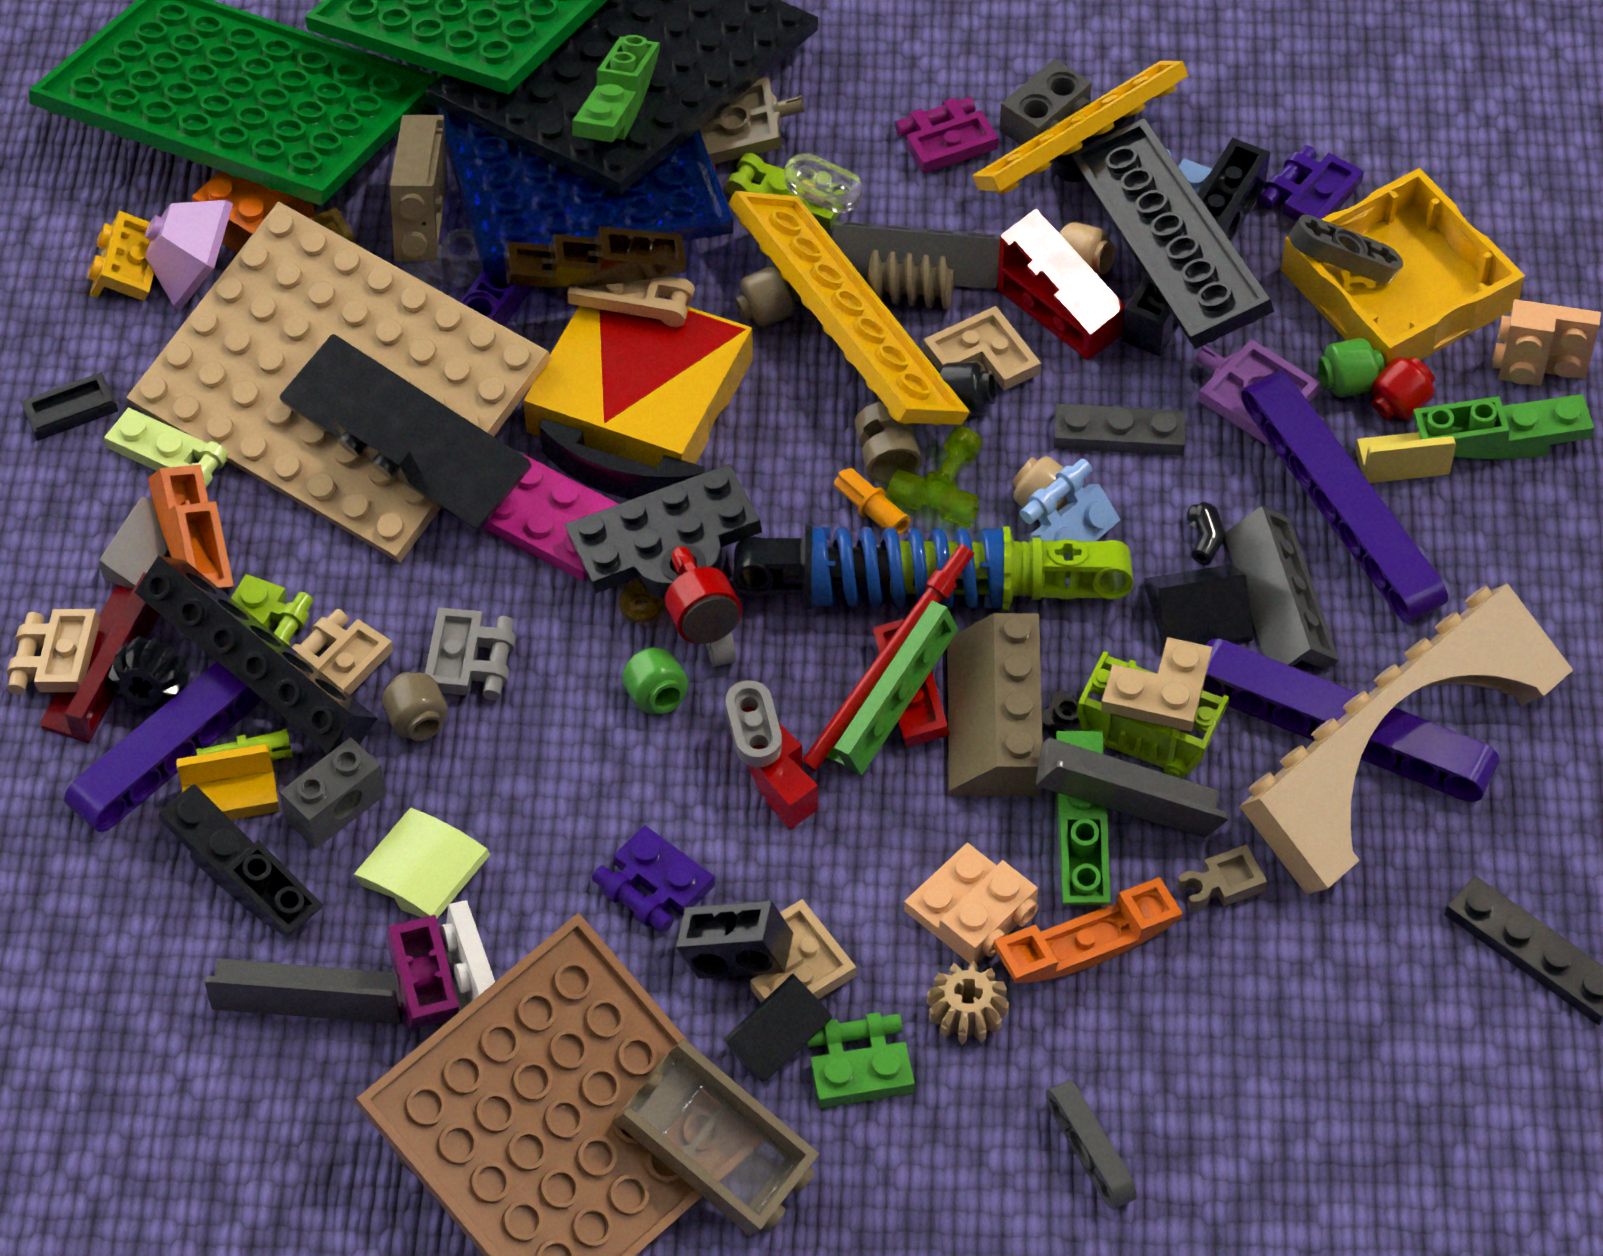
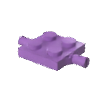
M1252 339L1239 352L1223 358L1205 345L1199 350L1195 361L1214 371L1213 377L1199 390L1198 401L1266 445L1269 444L1268 440L1251 419L1242 403L1240 394L1242 388L1278 369H1282L1289 375L1308 402L1319 393L1321 382Z

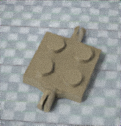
M769 77L761 78L686 141L694 139L695 144L698 146L703 167L738 159L745 153L759 154L783 148L780 134L782 117L805 113L802 96L799 95L798 97L777 101L773 94Z

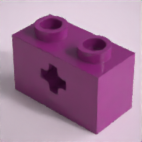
M436 915L388 926L386 942L409 1030L449 1021L458 1013L460 1006Z

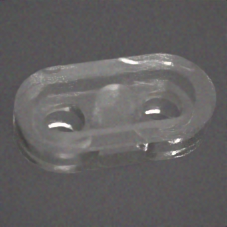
M813 154L796 155L789 159L785 165V184L792 193L836 213L850 212L859 206L862 200V184L859 177L854 173Z

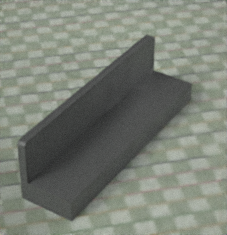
M839 220L834 224L833 241L863 278H868L870 257L873 250L876 249L879 252L881 262L886 261L890 251H895L898 264H902L907 253H912L914 264L919 266L924 254L929 255L932 267H936L940 256H945L949 269H952L954 264L956 266L954 286L995 289L997 287L1000 235Z
M1261 505L1226 532L1225 541L1234 567L1246 574L1251 619L1262 653L1266 657L1292 667L1302 660L1327 670L1338 662L1339 658L1291 519Z
M1048 738L1042 743L1036 786L1203 838L1209 836L1228 821V812L1216 809L1218 790L1053 738Z
M218 959L215 975L206 976L205 987L212 1010L401 1024L404 1007L394 972Z

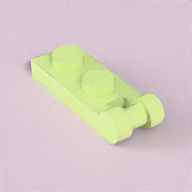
M129 407L104 437L108 449L156 471L159 468L201 464L206 488L213 480L212 473L214 470L221 469L228 461L226 457L228 451L222 445L213 441L206 443Z

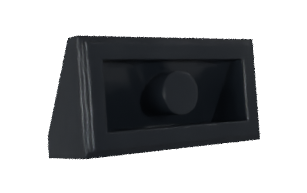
M792 973L736 1026L723 1041L748 1072L760 1081L765 1082L831 1020L832 1015L797 976Z

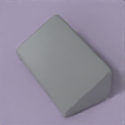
M145 497L139 499L101 556L99 564L104 580L134 589L143 572H148L158 555L167 557L169 554L153 501Z

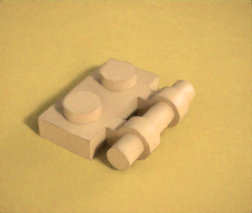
M53 609L49 623H43L44 617L40 613H27L25 622L19 626L15 638L18 645L16 656L11 658L8 664L7 676L9 677L7 690L12 694L22 695L25 693L27 683L35 678L34 683L39 692H77L87 675L101 620L96 609ZM43 645L41 656H35L36 650L40 649Z
M335 609L327 618L321 617L312 626V633L300 645L294 644L292 648L351 695L393 652V645L390 639L359 619L347 630H344L343 627L349 622V618L342 610ZM325 645L330 646L320 657L315 655Z

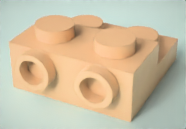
M1514 299L1510 316L1502 315L1498 341H1502L1504 344L1496 342L1494 348L1492 368L1499 369L1498 380L1541 386L1544 373L1566 378L1586 379L1600 326L1601 312Z
M967 842L904 901V911L968 963L971 964L974 960L977 964L986 955L992 957L997 953L993 946L994 940L1008 935L1017 925L1020 927L1025 926L1035 916L1039 907L1037 904L1038 887L1002 860L996 865Z

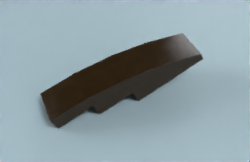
M599 226L595 238L553 234L550 245L507 241L504 250L507 285L599 286L642 281L683 273L687 267L682 234Z

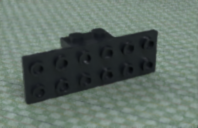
M335 334L329 336L280 394V400L283 404L338 439L341 446L356 457L362 455L371 461L372 465L381 474L389 479L397 478L476 531L482 529L532 467L529 459Z

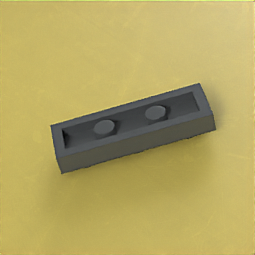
M1056 403L1054 448L1184 456L1186 411Z

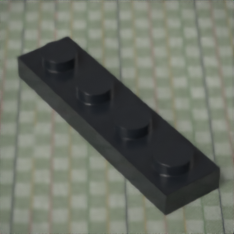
M1476 875L1447 905L1445 916L1600 1026L1603 1022V965Z

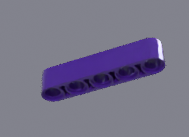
M219 662L214 663L80 774L66 790L64 802L97 832L111 829L178 773L177 759L197 756V748L209 747L251 712L261 697Z

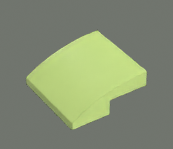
M409 808L354 875L362 887L394 898L402 911L421 918L436 915V919H438L448 907V904L453 901L487 860L490 853L486 847L460 830L424 812Z

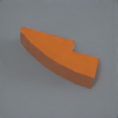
M201 464L159 468L148 478V483L160 528L171 557L187 561L218 588H232L234 583L216 501H208Z

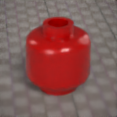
M1403 357L1394 358L1379 372L1378 377L1372 384L1371 392L1374 396V399L1371 401L1372 406L1385 419L1390 420L1394 416L1402 421L1411 420L1414 418L1413 409L1425 407L1434 397L1435 389L1432 383L1435 381V377L1431 370L1415 357H1410L1409 359Z

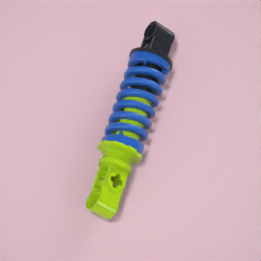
M806 524L802 538H761L753 536L739 541L734 549L733 584L739 592L748 596L802 595L805 609L833 607L837 602L840 587H843L845 601L850 607L859 606L862 600L863 588L867 587L869 601L873 607L880 608L883 606L887 588H890L894 604L898 608H904L909 602L910 595H916L918 602L927 590L925 583L935 570L943 568L960 544L967 546L975 555L956 579L957 587L947 601L941 600L942 605L947 608L955 606L957 595H964L965 603L970 609H975L979 606L981 595H989L984 596V608L1009 611L1013 597L1029 596L1031 600H1040L1041 597L1060 599L1105 598L1115 600L1125 597L1133 588L1131 551L1123 542L1117 540L1076 541L1071 539L1042 541L1041 538H1031L1029 542H1019L1013 540L1010 526L984 528L979 531L976 542L971 541L970 534L965 528L957 529L953 534L952 541H947L946 533L942 528L931 530L928 541H923L922 533L918 528H910L906 532L904 541H899L896 529L887 527L882 532L879 547H876L874 532L871 528L863 527L860 529L856 547H852L849 530L846 527H839L834 533L832 547H827V540H830V527H812V524ZM1066 552L1069 553V561L1065 560ZM1066 578H1070L1069 586L1065 585Z

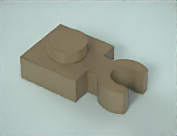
M1247 844L1205 859L1203 864L1204 873L1187 871L1178 877L1177 882L1179 891L1195 888L1200 892L1189 897L1187 907L1190 911L1203 909L1208 905L1210 898L1218 896L1224 907L1266 891L1267 880Z

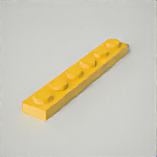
M1183 61L1157 62L973 174L972 177L978 190L996 191L997 194L1010 192L1019 186V179L1028 174L1034 175L1048 169L1051 166L1050 160L1059 155H1068L1079 150L1083 146L1082 141L1091 135L1098 136L1113 129V122L1117 119L1141 112L1145 109L1144 103L1148 100L1172 93L1176 90L1175 84L1189 76Z

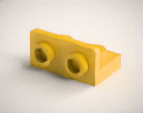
M119 210L111 225L103 224L96 243L97 247L102 248L100 256H94L87 274V279L93 280L90 296L98 298L102 289L107 287L145 301L154 276V271L145 257L150 242L149 239L145 238L149 221Z

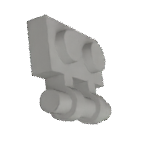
M438 607L425 674L430 675L437 682L442 693L469 696L472 681H481L484 683L483 697L488 700L499 699L502 687L507 685L510 670L506 663L508 654L514 650L516 636L513 633L514 620L512 618L500 616L497 618L495 627L483 626L482 611ZM479 647L491 650L489 661L476 660Z

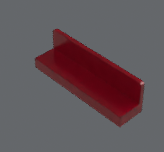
M143 572L134 589L119 585L113 590L99 616L101 620L87 675L77 692H57L40 721L43 730L90 743L116 693L112 692L114 681L108 677L110 667L115 660L114 656L122 646H125L126 643H131L139 635L147 639L160 615L134 593L146 573Z

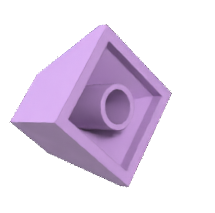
M227 200L171 203L161 217L154 215L145 233V238L150 240L145 257L174 307L181 310L214 269L233 203Z

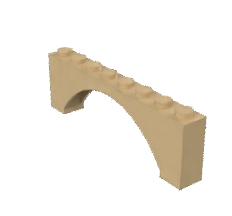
M1508 583L1493 590H1490L1486 585L1474 592L1465 600L1468 608L1459 615L1456 611L1435 626L1438 634L1429 641L1427 638H1424L1410 647L1404 653L1408 660L1403 665L1398 667L1394 664L1380 673L1374 679L1377 687L1369 694L1363 691L1350 699L1343 706V709L1346 711L1343 717L1338 721L1335 718H1331L1323 723L1311 734L1315 739L1313 743L1306 749L1303 745H1300L1281 759L1280 763L1284 768L1275 776L1271 772L1267 773L1248 788L1252 795L1239 807L1306 895L1328 889L1360 861L1353 852L1351 836V799L1355 776L1362 753L1372 733L1384 716L1398 702L1412 692L1424 687L1464 684L1490 688L1512 695L1520 705L1544 697L1573 671Z

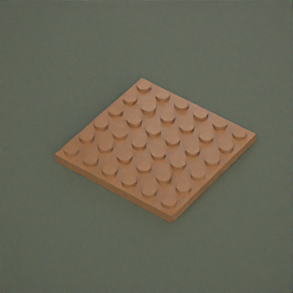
M579 912L353 1101L483 1256H636L702 1197L699 1192L624 1129L621 1130L612 1122L669 1050L683 1038L688 1043L689 1041ZM700 1088L663 1135L680 1149L685 1145H689L721 1104ZM726 1110L697 1146L695 1156L692 1159L717 1181H720L764 1141Z

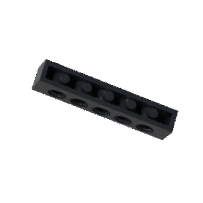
M1233 137L1197 193L1230 242L1264 189L1270 158L1269 151ZM1145 275L1125 307L1122 341L1161 356L1179 324Z
M158 555L134 591L136 595L327 753L332 752L350 737L360 745L378 719L187 561Z

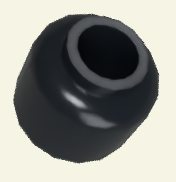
M975 360L945 363L940 368L939 373L942 379L952 388L970 411L967 417L982 416L988 410L989 404L995 403L996 383L992 370H986L981 362Z

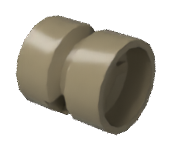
M882 401L873 403L858 413L854 420L859 445L862 448L866 472L871 480L890 484L901 482L914 475L922 465V459L917 439L914 437L913 424H903L894 420L889 415L888 408Z

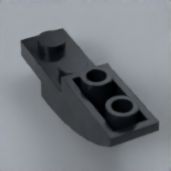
M194 783L159 812V820L190 850V858L213 881L244 908L288 938L323 908V904L259 840L253 843Z

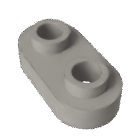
M746 680L738 682L728 690L725 699L726 714L736 753L740 760L749 766H768L774 763L782 752V734L771 693L765 685L757 681ZM746 707H752L756 709L755 711L750 712L743 711V709ZM755 745H763L766 748L754 749L752 747Z

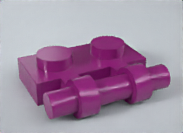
M971 97L958 101L956 98L942 101L939 107L923 111L920 108L909 112L908 117L895 121L897 134L900 137L907 135L906 146L923 174L998 149V136L981 110L975 112V104Z

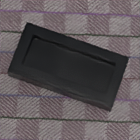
M102 372L21 401L23 411L37 441L118 412L116 400Z

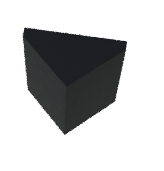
M1228 564L1144 578V586L1163 649L1165 648L1167 637L1206 645L1211 639H1222L1234 644L1253 641L1246 574L1233 565Z

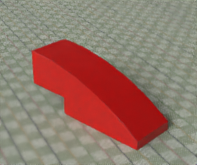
M746 707L743 709L744 712L756 710L752 707ZM779 723L782 734V752L779 758L774 763L765 767L749 765L748 767L758 789L771 809L791 830L818 810V785L802 770V745ZM755 745L752 748L763 749L766 747L763 745Z

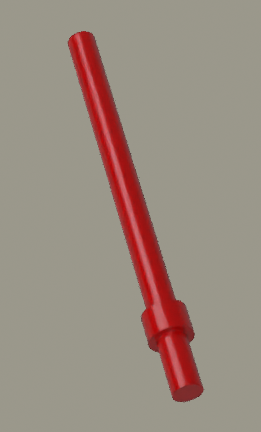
M960 544L943 568L935 570L925 583L927 590L803 757L802 763L814 772L817 771L841 738L931 601L940 603L941 600L947 601L957 587L956 579L975 555L967 546Z

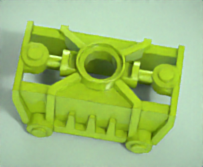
M1104 651L1078 702L1077 714L1082 731H1103V750L1106 747L1162 767L1165 774L1184 779L1186 774L1190 775L1203 759L1228 706L1229 696L1224 695L1220 697L1202 690L1193 726L1197 731L1205 733L1203 740L1183 733L1177 728L1102 712V702L1091 699L1090 696L1092 692L1104 695L1112 664L1154 673L1138 667L1136 661L1130 660L1127 663L1109 656V652Z

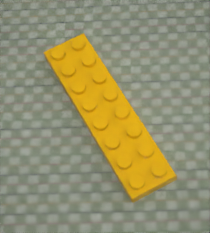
M735 191L728 205L738 216L740 224L749 230L760 244L761 251L769 256L778 267L782 278L790 283L799 294L803 305L810 309L821 322L824 332L835 340L844 352L846 360L853 364L866 380L867 387L878 395L888 408L889 415L894 420L903 424L962 425L970 411L952 388L942 379L940 373L798 196Z

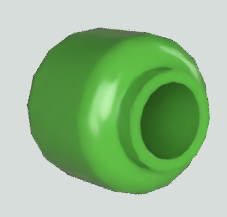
M1355 338L1329 344L1325 348L1323 356L1318 358L1317 367L1322 387L1325 390H1330L1334 396L1344 398L1371 392L1372 384L1378 377L1379 372L1385 367L1379 349L1373 350L1371 344L1364 338Z
M653 647L638 652L627 662L622 672V683L636 706L647 714L659 715L673 711L681 704L688 691L689 680L685 671L675 657L663 648Z

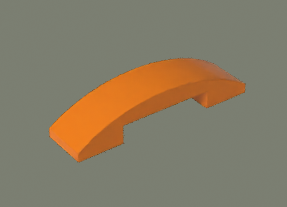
M1158 877L1119 892L1117 901L1114 904L1041 932L1036 924L994 940L993 946L1015 983L1038 982L1069 975L1125 953L1169 928L1182 918L1183 913L1161 878Z

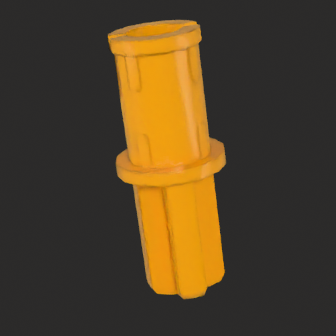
M853 468L843 469L838 473L834 486L858 507L859 515L871 518L883 530L887 527H893L896 529L898 536L906 531L911 522L910 516L886 498V491L883 488H875Z

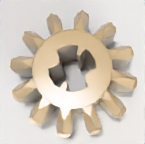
M974 960L968 966V970L962 971L956 963H953L950 967L949 975L938 972L934 978V987L930 988L927 994V1004L931 1007L929 1009L930 1021L932 1024H941L940 1033L943 1035V1038L957 1033L961 1045L966 1042L969 1035H974L982 1044L986 1039L987 1031L998 1033L1002 1026V1018H1005V1015L1008 1014L1009 1002L1005 998L1007 988L1004 981H995V973L992 967L982 973L977 972L978 967Z

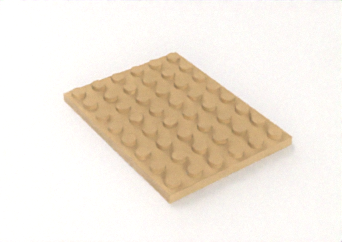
M278 201L126 398L133 407L155 420L206 443L213 441L222 445L228 451L226 457L228 458L227 462L401 563L441 507L397 478H387L372 465L371 461L362 455L356 457L341 446L338 439L283 404L280 400V394L329 336L335 334L494 437L549 363L551 357L544 348Z

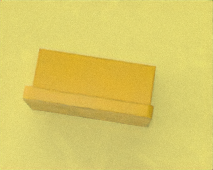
M267 744L176 760L182 793L194 783L230 820L280 812L275 773Z

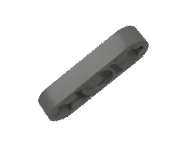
M1302 215L1288 233V238L1292 245L1303 254L1382 284L1390 283L1403 267L1402 258L1390 246L1311 215Z
M1067 1080L1047 1089L1046 1099L1054 1119L1106 1205L1114 1210L1135 1200L1137 1197L1136 1189L1127 1168L1077 1086L1071 1080Z

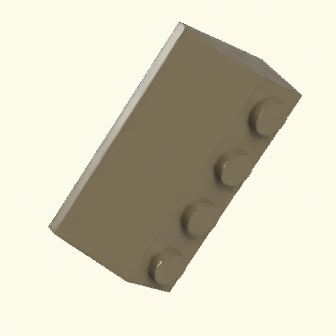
M993 613L955 634L947 646L948 729L950 732L948 736L949 796H1041V787L1036 786L1043 743L1039 613Z

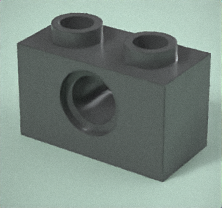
M350 737L279 793L286 822L313 848L317 849L384 797L386 790L381 765Z

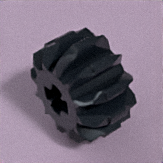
M139 635L131 643H126L125 646H122L114 656L115 660L110 667L108 675L114 681L112 692L123 694L126 697L125 705L131 702L137 704L141 713L150 708L156 712L187 685L190 673L184 668L186 658L174 655V644L165 647L161 645L157 636L147 641Z

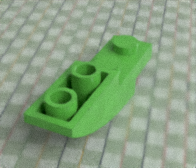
M639 35L619 37L597 69L596 87L573 119L572 136L614 142L616 138L625 139L637 117L649 87L659 54L660 43L647 41L646 38Z
M1583 394L1502 406L1500 397L1496 396L1413 409V416L1420 440L1453 436L1456 443L1454 456L1463 458L1516 459L1548 455L1549 445L1592 439L1594 426Z
M1056 731V740L1103 754V731ZM1056 792L1062 905H1110L1106 808Z

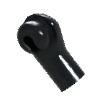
M1201 502L1200 504L1192 505L1187 511V521H1192L1191 527L1199 528L1201 533L1197 544L1191 552V556L1199 564L1209 565L1224 541L1226 531L1217 508L1210 503Z

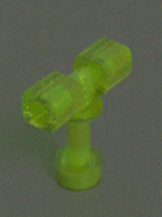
M954 427L944 443V448L948 455L940 470L930 471L924 478L898 469L888 486V499L894 504L915 511L922 504L940 510L942 520L970 528L979 512V496L958 489V484L954 479L963 462L970 463L976 459L983 445L981 437L967 427Z

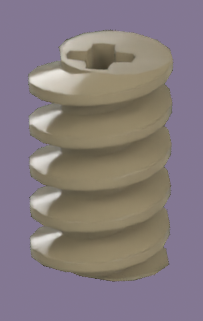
M874 249L870 257L867 283L882 302L887 293H890L893 305H899L904 294H906L910 307H915L920 297L923 296L926 307L932 309L937 298L940 297L943 309L949 310L952 305L956 266L954 264L953 268L949 269L946 257L940 256L936 267H932L928 254L923 255L919 266L914 264L912 253H907L902 264H898L895 251H890L886 261L881 262L878 250Z

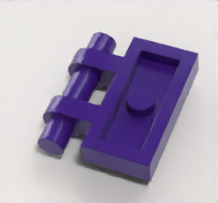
M1305 145L1299 152H1294L1287 158L1284 163V169L1279 175H1273L1265 183V191L1260 195L1259 202L1263 207L1270 209L1276 202L1285 200L1283 215L1295 221H1298L1302 215H1311L1322 219L1336 212L1361 184L1364 171L1331 153H1328L1321 162L1314 160L1317 156L1315 149ZM1306 178L1301 185L1294 183L1296 179Z
M643 825L613 855L614 865L621 869V872L613 873L604 865H601L592 875V881L603 888V895L614 903L622 902L634 911L635 919L645 926H654L662 933L667 932L674 922V918L665 912L669 907H672L683 916L685 907H694L715 886L714 875L646 825ZM639 883L652 892L653 895L645 897L634 887Z

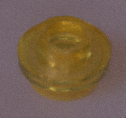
M639 580L630 582L619 597V609L622 615L636 623L654 620L660 615L664 606L663 599L660 600L648 593ZM640 602L647 603V604H645V605H636L637 603H640Z

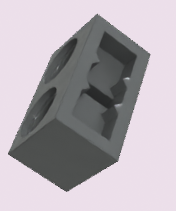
M1054 58L1001 103L1000 131L1020 145H1023L1090 104L1092 83Z

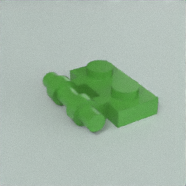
M880 1012L865 1014V1019L838 1023V1019H832L806 1043L807 1048L826 1045L828 1053L826 1055L810 1057L819 1109L915 1093V1082L906 1042L886 1045L885 1035L903 1032L899 1013L881 1016ZM869 1039V1048L845 1052L843 1050L842 1042Z

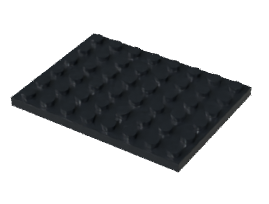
M608 0L510 94L497 92L493 89L444 74L425 89L426 102L614 193L622 195L818 30V17L781 0ZM639 35L646 38L647 41L660 43V50L649 87L637 117L625 139L616 138L614 142L572 136L573 119L596 87L597 69L619 37Z

